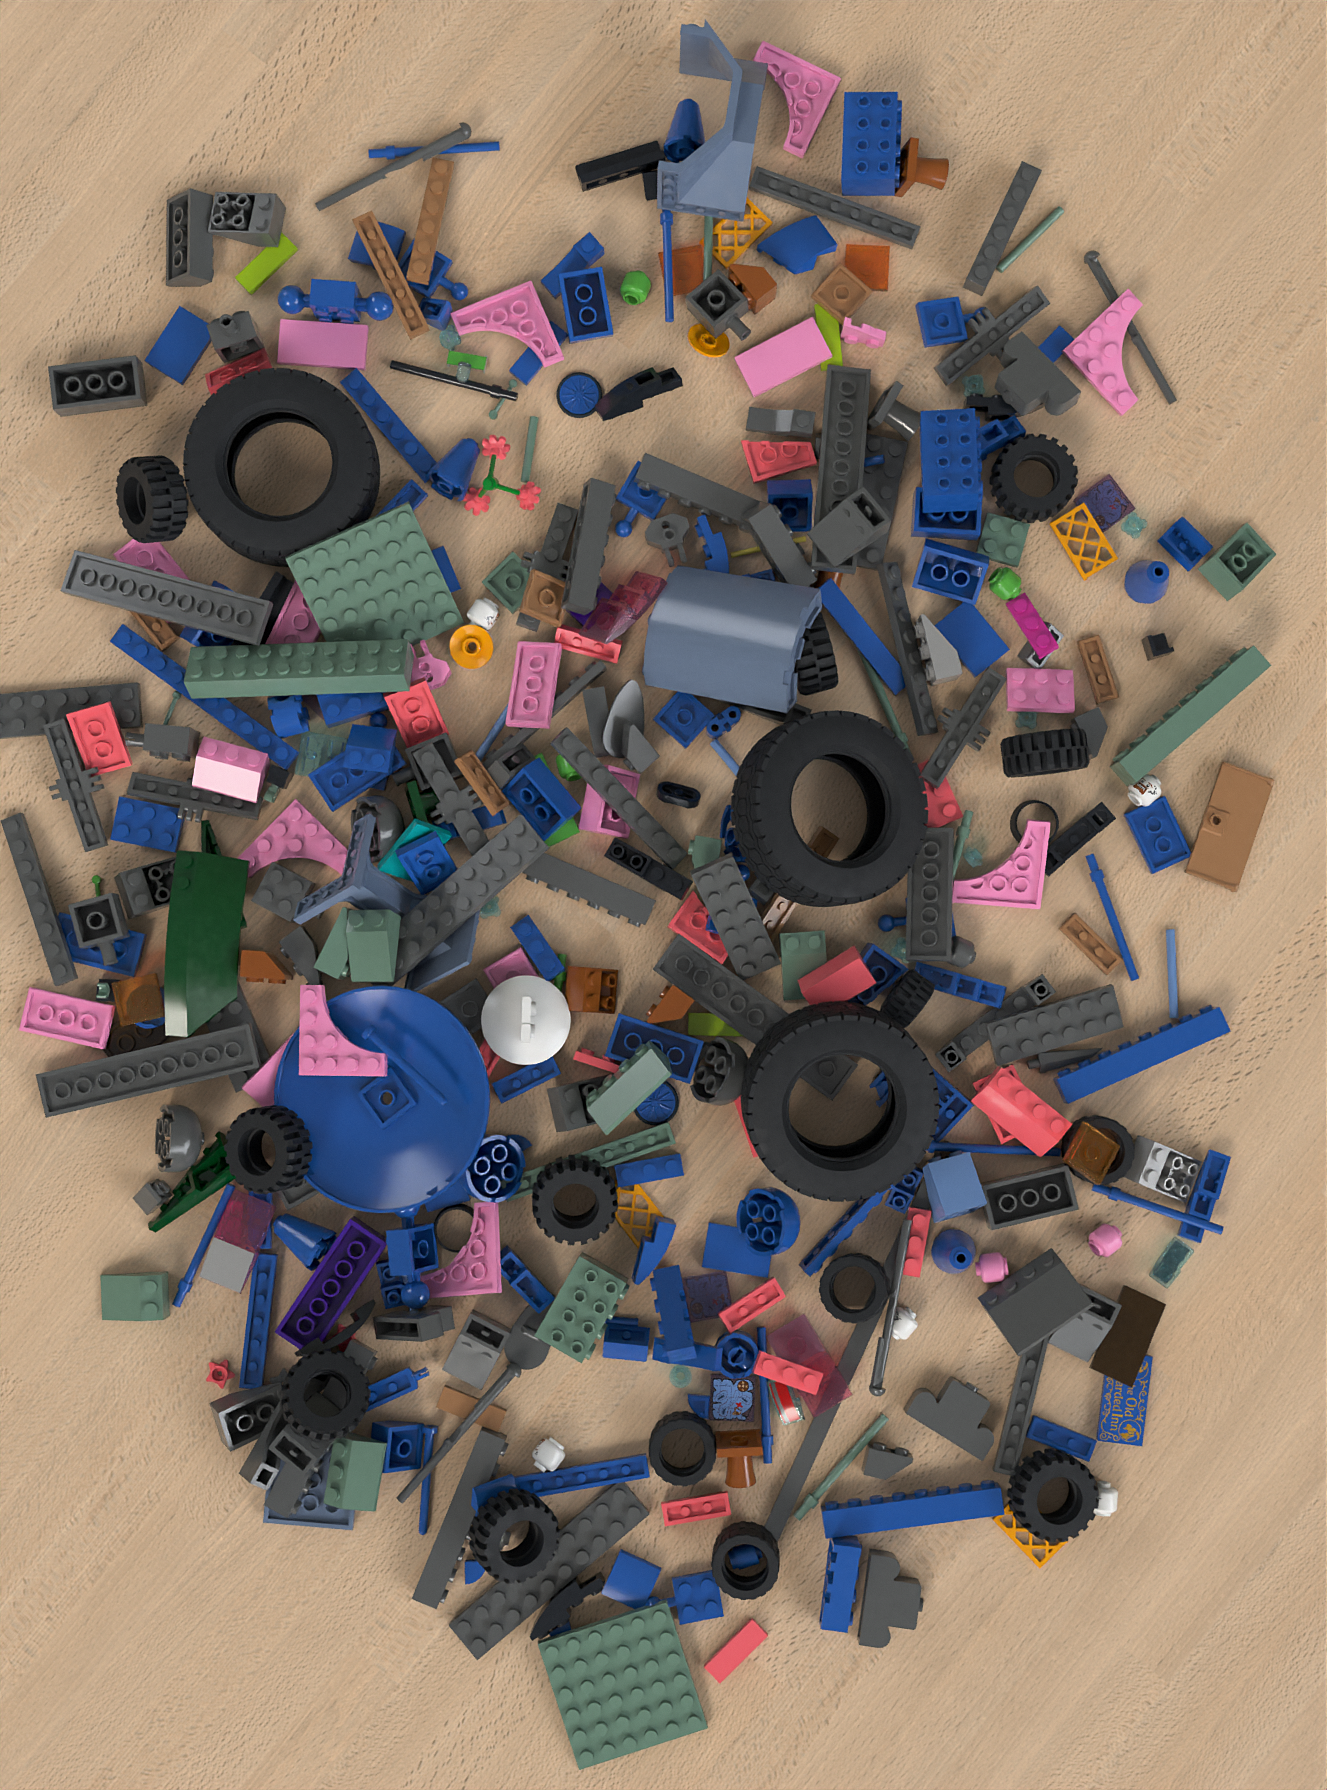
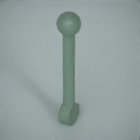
M515 379L509 381L507 390L511 391L517 386ZM501 398L495 409L489 412L490 419L495 420L498 417L497 412L506 399Z
M178 691L172 694L173 700L163 725H168L176 702L181 698V693Z

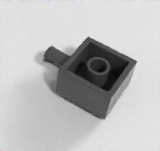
M719 269L685 297L687 309L715 339L728 328L741 341L750 335L751 330L740 320L749 311L748 300Z
M238 311L232 316L224 314L220 318L214 319L211 324L206 325L214 350L224 363L265 348L258 326L249 311Z
M145 723L144 734L127 732L126 738L135 740H125V744L127 747H143V750L149 752V756L155 757V759L168 760V757L172 756L171 758L177 759V761L190 762V758L196 759L200 732L191 727Z
M447 733L405 749L411 764L408 768L392 773L397 787L416 779L423 792L433 789L412 754L431 742L453 780L465 777L454 762L458 756Z
M272 862L251 901L295 923L293 918L297 902L309 896L316 884L286 867ZM324 911L319 913L315 917H317V919H320Z
M108 893L69 904L68 907L79 948L100 947L104 966L118 963L113 943L130 937L119 894Z

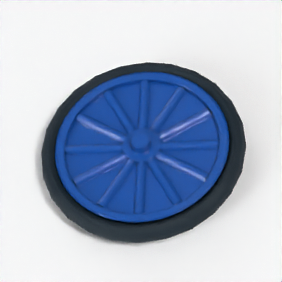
M582 372L572 373L562 379L556 392L557 403L561 410L574 418H584L592 415L596 411L595 405L603 395L599 382L591 375Z
M664 1081L634 1112L642 1122L648 1125L657 1126L669 1122L675 1116L679 1107L678 1094L670 1083Z

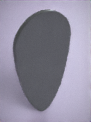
M628 680L615 696L602 732L603 747L610 755L616 758H625L621 754L624 722L627 719L644 735V702L641 689L635 680Z
M554 1301L539 1314L529 1304L511 1328V1334L504 1345L505 1355L510 1363L518 1364L523 1370H530L544 1362L551 1345L534 1335Z

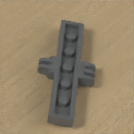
M1039 286L1032 288L996 318L985 307L982 309L985 319L980 313L975 315L979 324L973 318L968 321L975 335L934 367V370L946 386L951 384L988 353L992 357L996 355L999 360L1001 359V350H1004L1005 344L1009 341L1008 337L1050 304Z
M557 503L541 552L534 551L533 554L524 552L523 558L531 562L521 560L520 565L528 568L527 572L529 574L532 569H536L561 581H566L563 576H567L568 570L565 569H568L569 562L562 560L578 514V509ZM520 612L516 625L537 632L541 620Z
M988 667L960 711L957 709L951 711L948 708L942 710V713L948 719L943 715H939L937 720L944 724L942 728L947 732L923 768L922 775L919 778L923 777L925 782L937 789L965 745L978 752L982 747L975 741L984 744L986 739L979 734L981 733L985 737H989L991 732L979 723L1007 679Z
M67 719L43 725L60 775V779L55 780L56 785L49 787L50 791L59 790V793L51 795L52 799L61 798L62 801L68 800L85 852L108 846L91 792L104 789L103 784L94 786V782L102 780L101 776L91 777V774L99 771L98 767L83 770Z
M431 742L412 753L440 800L435 805L437 809L429 814L431 817L438 814L441 815V817L434 821L436 825L445 822L446 825L453 822L473 856L489 842L472 812L473 809L484 803L481 799L476 802L473 801L478 795L476 792L469 794V791L473 790L471 785L459 790Z
M132 772L127 794L180 805L178 819L183 820L185 812H187L186 820L192 821L195 813V822L200 823L204 810L253 820L259 819L263 797H259L257 803L194 787L192 786L193 777L188 778L187 782Z

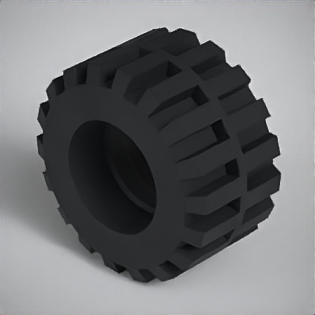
M912 969L895 985L881 1005L880 1011L897 1021L903 1028H906L927 1004L934 992L935 985Z

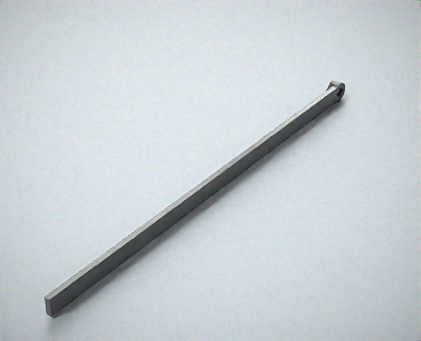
M934 1151L932 1158L942 1156L939 1151ZM923 1177L911 1207L929 1210L930 1204L925 1178ZM902 1225L882 1267L886 1271L887 1278H889V1288L892 1285ZM875 1284L864 1307L869 1305L874 1298ZM885 1305L873 1318L856 1324L764 1526L773 1534L777 1542Z

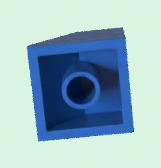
M811 479L767 480V503L777 506L782 514L780 517L784 525L787 524L792 532L810 531L812 529L813 502Z
M352 724L346 744L344 768L392 774L397 730Z
M393 1420L372 1422L371 1438L387 1443L382 1473L421 1469L424 1434L422 1433V1426L424 1423Z

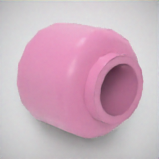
M1102 1224L1090 1233L1088 1245L1095 1255L1109 1257L1122 1246V1233L1114 1225Z
M999 1252L981 1254L979 1262H975L976 1275L981 1276L984 1283L1001 1282L1005 1279V1275H1008L1007 1259Z

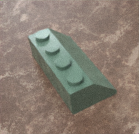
M651 1041L641 1044L630 1060H624L620 1064L619 1070L614 1075H608L604 1079L603 1085L598 1090L594 1089L586 1098L588 1112L606 1135L672 1075L669 1058Z

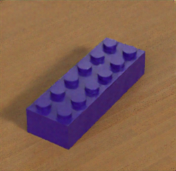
M353 1216L350 1218L275 1330V1333L298 1349H301L317 1337L323 1343L386 1249V1237L357 1217Z

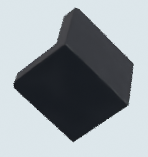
M1165 633L1154 636L1149 635L1141 640L1147 661L1167 656L1174 652V648H1169Z

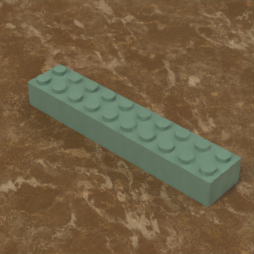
M409 639L191 647L184 684L191 699L403 692L410 690L414 654Z

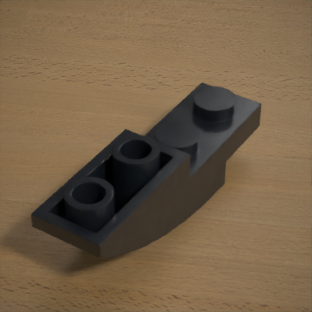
M653 367L629 377L610 390L595 405V410L602 421L611 420L620 415L643 408V400L682 387V378L674 367L656 373Z
M975 393L967 396L964 401L963 409L975 408L977 412H985V421L1005 420L1014 415L1016 418L1022 417L1010 404L1004 401L1002 395L983 397L982 394ZM1041 403L1028 414H1031L1039 409H1042L1043 407H1045V403Z
M616 837L604 857L681 901H683L693 883L692 880Z
M601 1571L582 1583L578 1576H576L550 1598L534 1622L530 1633L531 1640L533 1641L536 1638L540 1640L546 1637L555 1626L560 1628L567 1624L572 1612L570 1606L575 1608L584 1602L583 1598L590 1594L595 1596L600 1593L605 1585V1578Z

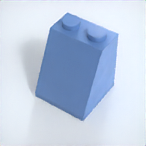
M962 1151L950 1153L949 1158L941 1159V1156L929 1159L928 1164L923 1167L934 1223L973 1213L987 1204L970 1152L962 1154Z

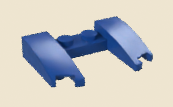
M932 1067L938 1086V1104L940 1105L935 1135L932 1136L934 1142H940L974 1105L968 1097ZM883 1070L869 1085L870 1089L876 1087L880 1098L876 1100L879 1108L888 1099V1084Z

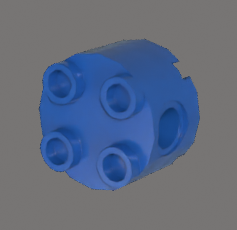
M302 695L268 696V710L272 709L270 718L278 738L282 739L310 731L308 723L310 716L307 707H302Z
M735 1330L731 1334L728 1331L723 1333L715 1344L716 1347L723 1348L721 1373L733 1379L749 1376L752 1373L759 1353L756 1341L749 1333L743 1330Z

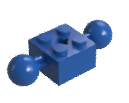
M311 279L310 294H305L301 288L295 285L283 287L278 294V304L284 312L297 314L304 307L311 308L316 319H319L321 322L331 323L332 320H336L345 324H354V322H360L361 312H367L374 320L382 321L389 318L394 309L388 294L378 291L370 294L368 298H362L356 282Z
M420 1206L394 1212L395 1215L401 1218L402 1227L386 1231L390 1276L407 1275L408 1282L402 1288L401 1299L411 1309L422 1308L430 1298L428 1286L420 1281V1273L439 1268L437 1243L434 1233L435 1224L414 1223V1216L419 1212Z

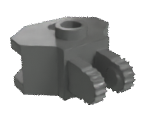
M672 513L652 520L645 531L647 544L660 549L662 554H665L669 567L674 566V559L670 551L678 549L679 558L682 563L688 562L683 548V540L689 532L687 518Z

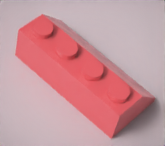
M997 1066L970 1100V1102L1040 1158L1057 1144L1072 1126V1123L999 1066Z

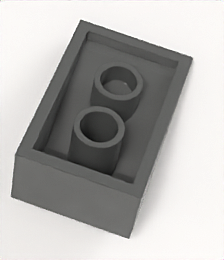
M279 1382L230 1393L209 1403L221 1441L230 1452L259 1438L281 1399L282 1387Z

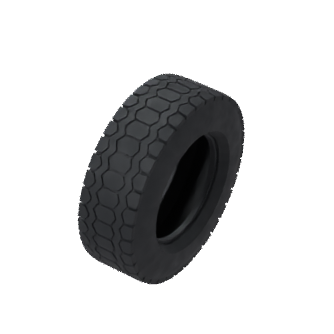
M274 368L260 369V372L258 370L244 374V377L241 375L231 380L229 384L226 383L216 390V394L213 393L206 400L205 406L202 405L195 416L196 419H193L189 428V434H187L184 446V479L196 512L206 526L229 548L255 562L271 566L289 567L285 559L286 556L368 520L373 512L379 493V454L374 438L361 413L352 401L337 387L305 371L291 370L290 368H277L276 370ZM285 422L302 424L314 429L328 441L332 456V471L325 490L313 504L294 514L273 516L253 510L243 503L236 487L235 467L241 449L255 433L267 426Z
M842 710L821 711L788 721L774 728L758 740L742 761L743 764L739 767L736 775L738 779H735L732 790L734 795L731 796V809L734 811L731 812L732 826L736 827L733 829L736 842L739 841L740 843L738 848L742 857H746L745 862L751 871H755L754 875L762 883H766V887L774 893H778L777 895L791 902L813 907L855 904L875 898L891 889L902 880L917 859L916 855L920 853L924 843L921 840L925 839L927 826L924 824L928 823V810L924 808L928 807L927 794H923L926 788L923 777L919 778L922 774L917 763H912L915 760L908 748L903 749L905 744L897 736H894L895 734L886 726H882L878 721L859 713ZM814 759L827 760L843 767L857 781L865 798L867 808L865 832L856 849L841 861L825 858L813 851L799 835L792 817L791 798L795 782L801 771Z
M829 1001L818 1003L817 1005H809L788 1014V1017L782 1018L762 1036L763 1038L759 1040L753 1049V1053H751L746 1065L741 1089V1109L747 1133L757 1155L776 1178L791 1189L808 1197L813 1196L814 1199L824 1201L829 1199L832 1202H844V1200L848 1202L860 1200L861 1197L863 1199L872 1197L877 1192L880 1194L890 1189V1185L893 1184L895 1186L905 1178V1174L908 1176L916 1167V1163H920L926 1154L925 1150H928L933 1140L932 1135H935L938 1123V1086L926 1055L911 1035L897 1021L885 1013L863 1004ZM836 1055H854L867 1059L883 1070L888 1084L886 1109L878 1124L867 1135L846 1145L827 1146L810 1141L795 1130L789 1118V1100L795 1083L810 1066L824 1058Z

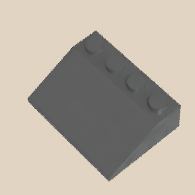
M1052 1248L978 1297L984 1310L1018 1357L1094 1306Z

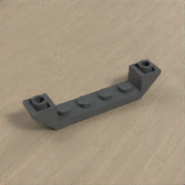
M1041 974L1005 998L1001 1009L993 1007L949 1040L935 1055L946 1070L950 1072L965 1061L969 1054L989 1040L985 1022L1030 1009L1035 1005L1041 1004L1056 991L1045 976Z

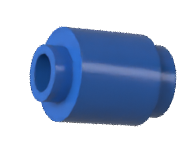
M742 1544L728 1551L733 1570L737 1568L741 1570L760 1564L759 1559L763 1558L761 1550L750 1544Z

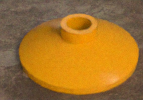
M701 323L695 324L689 329L688 341L700 354L708 357H721L728 352L730 342L724 332L715 339Z
M462 626L451 637L449 645L451 656L457 664L464 668H480L492 657V638L480 626ZM470 642H474L477 645L475 650L470 649Z

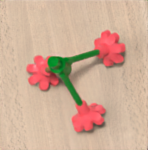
M490 435L489 440L486 438L482 440V445L484 446L482 454L484 456L490 455L491 459L489 473L483 480V488H479L478 491L474 487L469 488V494L466 493L463 501L467 502L464 508L467 511L473 509L472 512L475 516H478L481 510L483 512L489 510L488 504L491 499L489 496L484 495L488 490L499 489L515 494L516 499L520 501V507L524 510L526 508L530 511L533 510L535 507L534 503L537 504L539 502V497L536 495L541 492L540 487H534V482L528 481L526 485L521 486V489L516 490L499 484L498 479L494 477L496 459L504 460L507 456L506 452H509L511 448L509 444H505L506 438L504 436H500L497 440L496 435Z

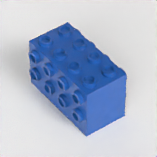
M844 92L842 196H895V188L899 187L902 123V100H898V92Z
M975 408L920 411L923 513L977 510L978 502H982L980 416H975Z

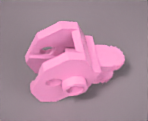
M425 640L420 641V646L425 656L417 659L416 651L411 644L414 654L411 682L423 677L427 681L428 678L433 677L431 682H427L430 690L444 686L452 674L448 663L434 658L430 654Z

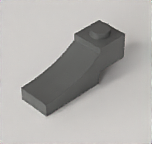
M749 407L746 431L784 437L792 435L811 438L816 412L798 409L773 410Z

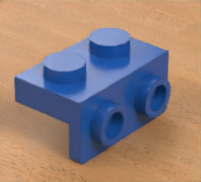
M1184 517L1179 518L1157 540L1188 572L1213 548Z

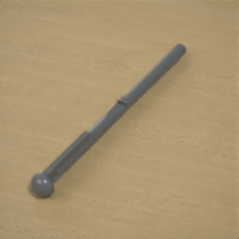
M459 123L461 128L316 202L317 209L321 211L381 179H386L385 174L402 169L423 158L424 162L469 139L472 133L471 127L467 123Z
M1095 250L1088 251L1084 256V263L1089 265L1109 303L1112 304L1119 296L1097 259L1100 254ZM1131 319L1127 327L1131 340L1139 350L1170 405L1177 401Z
M903 1219L892 1285L888 1294L889 1303L883 1334L878 1339L871 1383L869 1385L870 1393L877 1397L882 1396L886 1391L882 1385L912 1220Z
M510 1363L506 1366L505 1372L475 1404V1409L449 1438L447 1437L439 1450L396 1497L399 1502L404 1503L510 1381L515 1376L520 1378L522 1371L518 1364Z

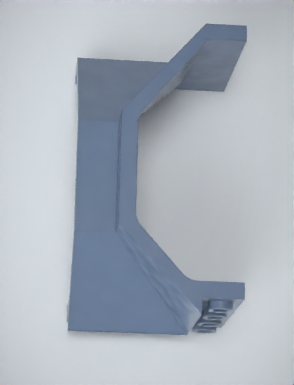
M706 19L704 27H699L696 24H681L679 73L732 81L723 128L684 161L673 163L659 160L657 209L743 222L768 63L733 58Z
M367 814L354 822L342 876L298 901L293 920L301 925L338 902H348L359 910L390 909L401 916L402 919L428 895L413 893L384 872L379 871L372 864L369 847L376 818L371 814ZM480 910L407 973L405 989L417 992L471 963Z

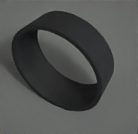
M1029 800L1017 806L1011 815L1010 830L1018 843H1020L1022 836L1017 828V818L1025 806L1041 803L1053 812L1056 819V829L1051 838H1049V844L1056 836L1059 828V819L1056 811L1049 804L1039 800Z
M465 1204L445 1207L439 1212L434 1222V1233L438 1243L444 1249L451 1252L459 1253L460 1250L449 1249L441 1243L437 1236V1224L439 1219L451 1210H463L473 1217L474 1209Z

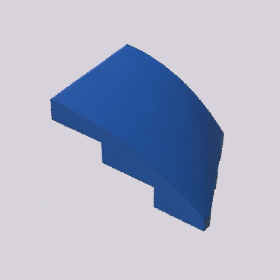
M814 215L790 224L758 244L756 250L759 253L766 252L773 257L775 263L784 266L793 274H799L813 270L817 256L835 252L838 244L818 217Z

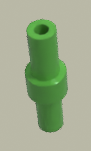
M558 954V959L565 967L567 955ZM565 971L552 979L554 980V986L561 993L563 981L566 980L567 973Z

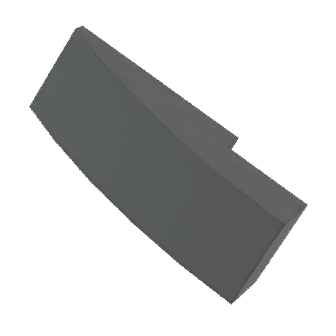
M604 686L582 690L594 756L596 758L611 756L602 744V732L609 713Z

